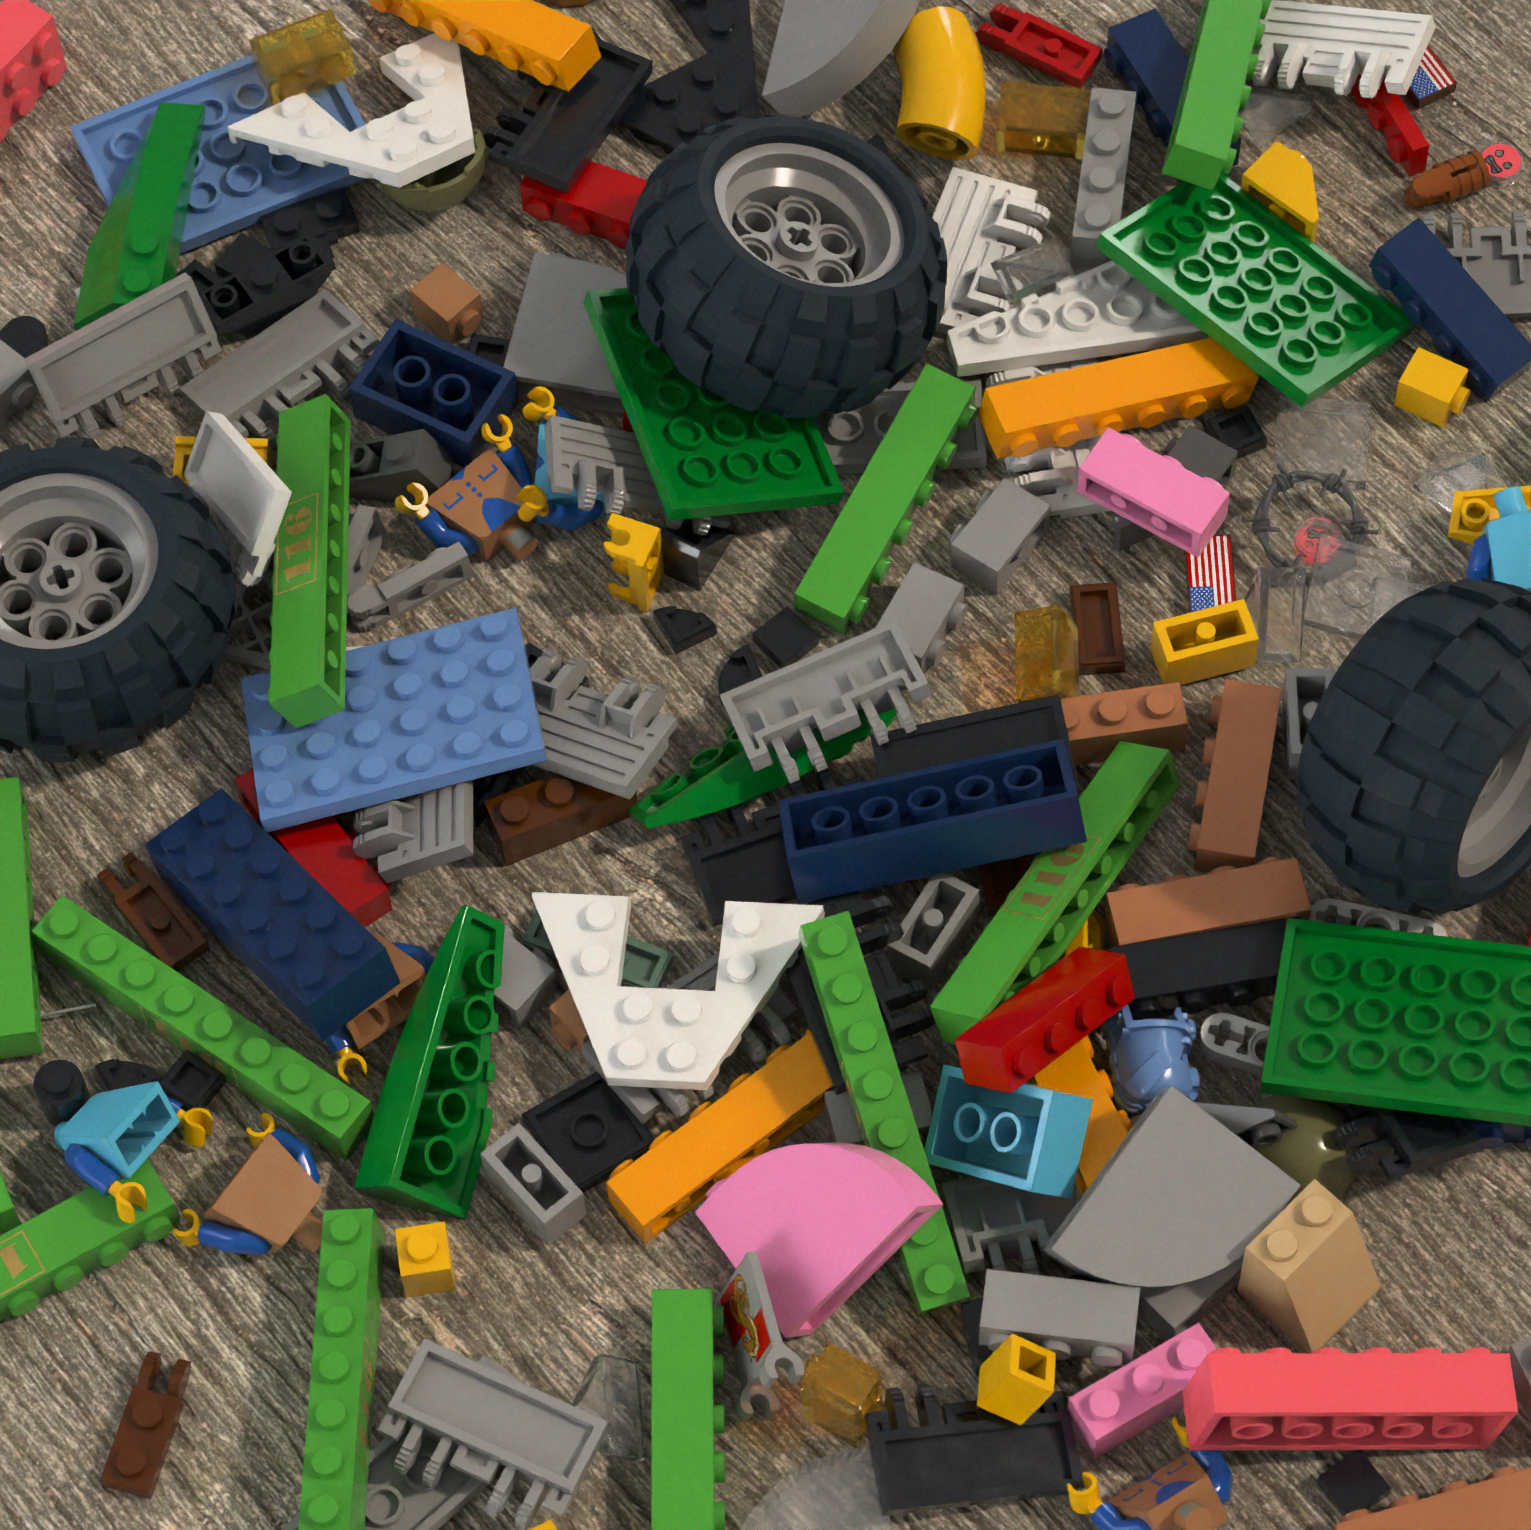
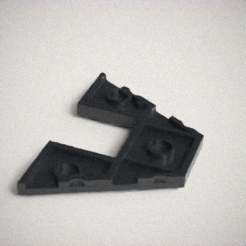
M670 0L705 48L707 54L643 85L617 124L633 131L635 138L649 145L660 146L665 153L670 154L682 142L686 145L690 143L705 128L737 117L758 118L749 0ZM592 27L594 36H595L596 38H598V39H601V38L599 37V35L597 34V32H596V31L594 30V28ZM517 70L518 77L524 81L527 74Z

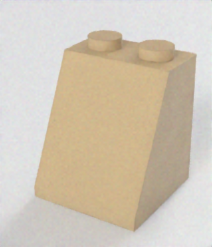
M1314 1179L1245 1247L1237 1291L1306 1353H1312L1317 1349L1323 1348L1380 1290L1381 1285L1354 1213Z

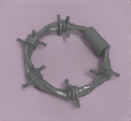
M1278 463L1276 466L1281 473L1274 477V482L1269 486L1265 497L1258 505L1255 517H1243L1242 522H1253V534L1257 535L1267 558L1278 569V573L1273 581L1274 583H1278L1282 575L1287 580L1290 578L1314 580L1326 585L1356 567L1355 556L1363 546L1365 535L1378 534V530H1368L1369 521L1364 519L1353 493L1344 484L1345 480L1343 478L1347 472L1346 469L1342 470L1340 476L1335 475L1333 472L1330 474L1308 471L1288 473L1284 470L1281 463ZM1312 479L1320 482L1323 487L1319 494L1320 497L1323 498L1326 490L1331 491L1332 494L1337 493L1351 507L1353 520H1341V524L1351 525L1350 533L1353 535L1350 552L1345 551L1316 568L1315 572L1309 573L1297 568L1302 557L1298 554L1294 562L1290 561L1289 558L1284 560L1269 544L1268 532H1280V527H1269L1270 518L1268 510L1271 499L1279 492H1283L1287 501L1292 498L1287 490L1293 488L1294 483Z

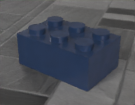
M398 319L393 321L349 387L354 417L393 435L424 429L453 456V463L464 468L485 452L492 444L482 437L481 427L483 423L487 422L493 435L497 436L502 428L497 415L503 414L509 417L519 402L515 372Z

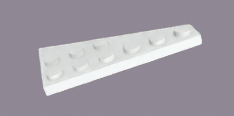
M1111 260L1056 284L1055 291L1041 297L1034 293L1021 299L1020 306L1003 313L992 311L948 330L946 343L956 376L962 377L1160 349L1211 337Z

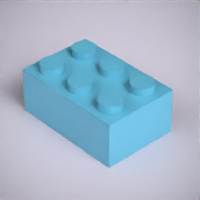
M943 1064L924 1149L928 1164L1030 1192L1071 1199L1093 1099L1030 1083H1024L1013 1093L965 1084L961 1067Z

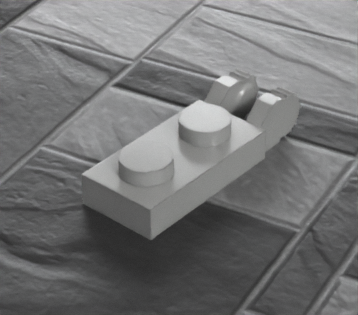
M458 541L449 547H441L432 551L425 560L408 569H400L391 573L377 587L363 585L357 588L356 592L352 591V594H348L347 610L350 613L352 627H355L360 632L365 631L366 633L368 630L371 631V628H377L473 578L468 554L461 543Z

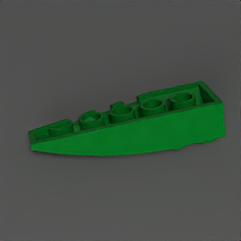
M160 103L88 248L74 320V328L76 330L176 277L205 118V105Z
M861 709L857 710L862 726L824 742L818 728L812 729L826 762L846 756L853 750L856 742L866 735L872 734ZM894 709L878 715L880 720H883L886 728L892 723L893 717L896 716ZM730 724L723 730L727 736L724 742L719 746L701 748L690 758L689 771L685 774L680 772L670 774L631 806L628 812L633 819L649 829L701 817L744 803L786 785L789 781L773 747L768 748L773 764L754 772L732 724ZM806 747L789 753L790 757L796 762L799 777L815 769L808 758Z
M469 905L461 906L408 1016L379 1096L354 1188L390 1204L459 1220H465L467 1217L482 1162L480 1153L486 1148L492 1126L493 1109L487 1108L488 1082L495 1081L496 1062H490L491 1036L494 1033H498L499 1013H495L493 1007L495 988L501 986L505 923Z

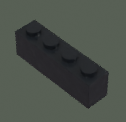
M1301 916L1292 917V918H1293V919H1301ZM1287 918L1109 948V952L1125 954L1135 996V999L1128 1003L1133 1021L1156 1019L1161 1015V1012L1174 1011L1175 1007H1181L1182 1013L1195 1014L1204 1011L1208 1006L1228 1003L1230 1006H1243L1253 1002L1256 998L1275 995Z

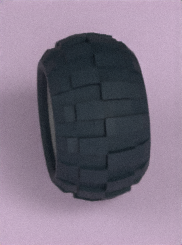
M765 114L763 118L737 117L705 128L687 145L682 142L653 170L630 218L629 238L626 243V284L628 294L634 295L635 305L639 310L638 320L658 351L669 356L675 362L674 365L678 367V372L692 383L726 399L727 403L752 412L759 410L775 413L782 418L819 417L822 412L837 414L843 411L849 412L870 404L886 388L890 390L919 362L941 321L945 309L947 253L944 239L940 235L938 223L932 218L933 214L927 206L928 201L916 183L904 175L894 164V161L886 154L845 130L820 121L798 118L792 115Z
M71 437L57 438L55 446L51 448L31 450L29 443H25L0 452V750L11 754L13 749L21 751L23 748L33 750L34 754L42 761L75 762V759H78L79 752L103 748L107 757L125 752L138 746L137 736L155 726L160 729L163 727L168 729L179 721L191 709L194 697L192 692L195 688H201L204 682L210 684L220 666L228 643L226 630L230 629L236 599L235 580L223 534L211 518L208 506L188 484L177 475L169 479L158 462L138 450L124 445L122 448L113 446L109 450L100 449V446L92 438ZM111 577L118 578L115 582L104 583L105 580ZM28 608V611L23 614H14L19 609ZM110 618L106 623L100 625L93 624L99 619ZM65 634L60 639L48 640L53 635Z
M1483 577L1481 581L1465 578L1453 583L1448 581L1438 583L1402 600L1378 619L1353 647L1333 676L1315 710L1303 742L1298 765L1299 811L1303 814V826L1315 839L1310 845L1311 848L1344 885L1381 907L1419 915L1421 910L1441 914L1452 910L1458 912L1495 896L1518 878L1531 864V591L1525 588Z

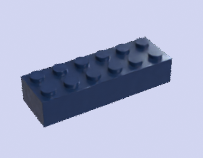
M1064 738L778 800L787 860L798 904L861 890H873L880 886L908 880H920L927 876L949 871L967 870L977 865L1005 859H1017L1028 854L1051 849H1064L1071 845L1087 842L1079 798Z
M222 788L144 844L161 880L322 1042L401 983L386 948Z

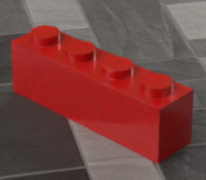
M593 161L588 163L568 193L524 176L520 184L522 209L538 220H551L568 226L578 234H591L606 239L619 248L626 249V243L629 238L630 218L647 180Z
M252 768L234 780L241 803L252 818L263 828L260 821L254 771ZM339 814L267 832L364 927L392 911L389 891L393 889L392 883H387L379 875L378 865L372 868L366 859L358 858L355 855V852H353V839H356L357 834L353 830L345 833L337 822L340 819Z
M1079 946L957 1037L955 1044L965 1084L1013 1093L1135 999L1125 954Z

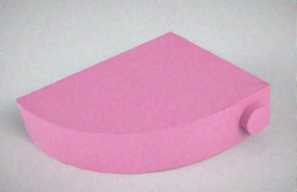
M826 1142L784 1146L752 1159L729 1178H724L715 1183L706 1193L708 1199L695 1213L735 1269H737L747 1252L757 1251L778 1328L784 1337L787 1338L812 1335L944 1204L920 1176L896 1158L864 1145Z

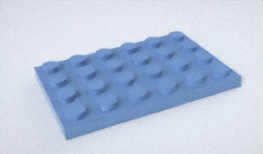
M316 30L70 126L72 136L109 208L160 103L205 105V118L180 254L261 222L260 216L365 180V178L350 175L349 169L346 166L329 163L325 167L297 161L291 155L279 156L269 153V147L264 144L245 139L234 144L229 138L227 126L283 102L287 97L303 92L349 132L365 125Z
M516 608L346 651L345 710L295 728L281 714L276 713L268 701L267 689L270 687V671L241 678L261 824L266 832L547 761L521 621Z

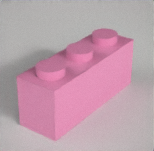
M1109 427L1079 468L1078 493L1196 557L1200 556L1227 517L1230 492L1224 490L1220 483L1212 478H1202L1185 469L1175 458L1167 455L1161 456L1144 447L1134 436L1120 434Z
M1200 1323L1193 1325L1069 1397L1067 1410L1070 1412L1072 1427L1093 1460L1184 1408L1183 1390L1206 1355L1216 1350V1347Z

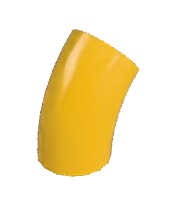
M933 7L920 11L912 17L905 32L892 49L893 59L898 68L902 84V101L896 127L897 136L914 149L932 156L952 160L972 159L978 153L986 105L984 65L977 37L969 21L961 11L952 7Z

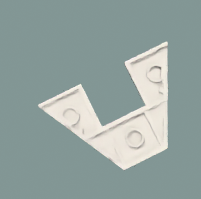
M433 33L411 44L400 46L396 51L380 57L381 73L409 95L414 102L382 118L371 120L368 124L351 132L303 92L287 97L283 102L227 126L230 141L237 144L245 139L264 144L269 147V153L279 156L291 155L297 161L325 167L329 163L346 166L349 169L350 175L365 179L374 178L383 184L400 188L475 153L459 43L452 40L445 41L436 33Z
M532 892L533 902L608 1085L707 1090L718 1075L719 1067L723 1060L731 1056L742 1040L741 1034L756 1012H761L778 987L779 978L786 968L791 967L798 958L797 952L801 948L798 936L800 926L825 918L823 905L725 901L715 991L621 986L631 910L629 896Z

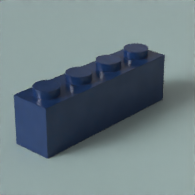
M1154 8L1108 28L1107 48L1104 49V57L1110 70L1113 73L1118 72L1124 80L1126 91L1136 92L1135 106L1140 105L1146 114V121L1150 132L1155 138L1161 137L1168 148L1189 59ZM1240 136L1238 137V140L1235 144H1230L1231 148L1237 149L1233 166L1238 165L1241 145Z
M1419 217L1377 249L1368 265L1372 269L1376 282L1383 289L1390 290L1402 303V309L1410 321L1417 325L1420 324L1431 336L1432 343L1441 356L1446 359L1450 358L1454 363L1469 369L1466 384L1472 391L1481 393L1489 401L1529 370L1531 367V344Z

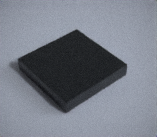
M598 1072L591 1074L522 1114L523 1122L535 1141L583 1193L607 1180L613 1170L624 1161L629 1159L636 1161L649 1151L651 1143L655 1140L646 1125L638 1120Z

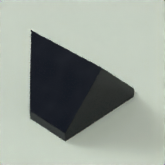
M684 519L681 527L677 530L667 527L661 530L664 575L700 591L732 541L734 531L710 525L706 535H699L693 532L692 519Z

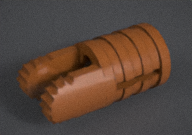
M1472 150L1467 152V154H1461L1454 159L1451 158L1443 163L1433 165L1431 170L1423 172L1422 175L1418 174L1417 177L1413 178L1410 182L1411 186L1409 185L1404 192V203L1407 204V207L1418 210L1419 208L1423 209L1424 206L1428 207L1442 201L1449 203L1456 198L1460 199L1467 194H1473L1478 190L1488 188L1490 186V173L1483 156L1479 151Z

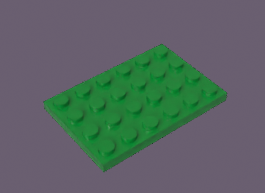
M1220 174L1213 190L1186 181L1182 182L1100 233L1095 246L1113 260L1114 263L1122 267L1150 291L1158 295L1301 408H1304L1409 336L1415 323L1408 319L1403 310L1224 174Z
M627 287L587 291L583 302L668 521L840 503L844 489L814 417L782 418L775 413L759 410L752 412L727 403L726 399L706 388L698 387L678 372V367L674 365L675 362L669 356L658 351L638 320L639 310L636 308L634 295L628 294Z
M1287 918L1261 1078V1093L1531 1127V946Z

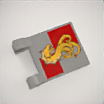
M751 1251L746 1253L718 1297L720 1306H724V1322L742 1384L741 1394L734 1407L735 1415L740 1423L748 1422L754 1414L751 1402L757 1403L762 1407L765 1420L773 1419L779 1411L778 1397L769 1388L778 1379L775 1367H781L787 1372L789 1384H797L804 1375V1365L801 1358L789 1349L781 1339L757 1251Z

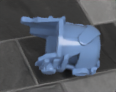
M1127 1004L1104 1022L1105 1030L1102 1037L1103 1040H1106L1107 1048L1103 1058L1104 1060L1109 1059L1110 1069L1112 1070L1114 1098L1121 1109H1124L1130 1115L1133 1113L1142 1114L1159 1090L1170 1085L1191 1101H1198L1199 1073L1196 1067L1189 1066L1187 1058L1193 1050L1192 1041H1194L1196 1036V1026L1193 1020L1188 1019L1187 1013H1182L1181 1007H1175V1012L1168 1019L1133 1021Z

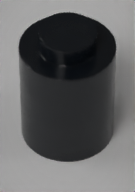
M50 1061L43 1065L35 1075L34 1091L46 1119L56 1127L61 1122L69 1121L91 1098L80 1069L70 1061Z

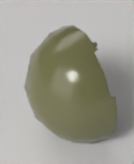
M472 130L475 153L400 188L383 184L377 180L381 189L396 203L418 212L441 211L454 207L475 190L482 177L486 164V145L482 133L479 130Z
M1272 1095L1255 1104L1253 1107L1274 1109L1296 1120L1297 1128L1283 1133L1282 1139L1277 1143L1265 1147H1252L1301 1185L1293 1197L1296 1198L1316 1179L1340 1200L1353 1184L1357 1172L1351 1171L1347 1164L1348 1156L1360 1148V1145L1355 1147L1351 1146L1349 1149H1339L1332 1139L1334 1131L1347 1124V1122H1352L1348 1114L1333 1102Z

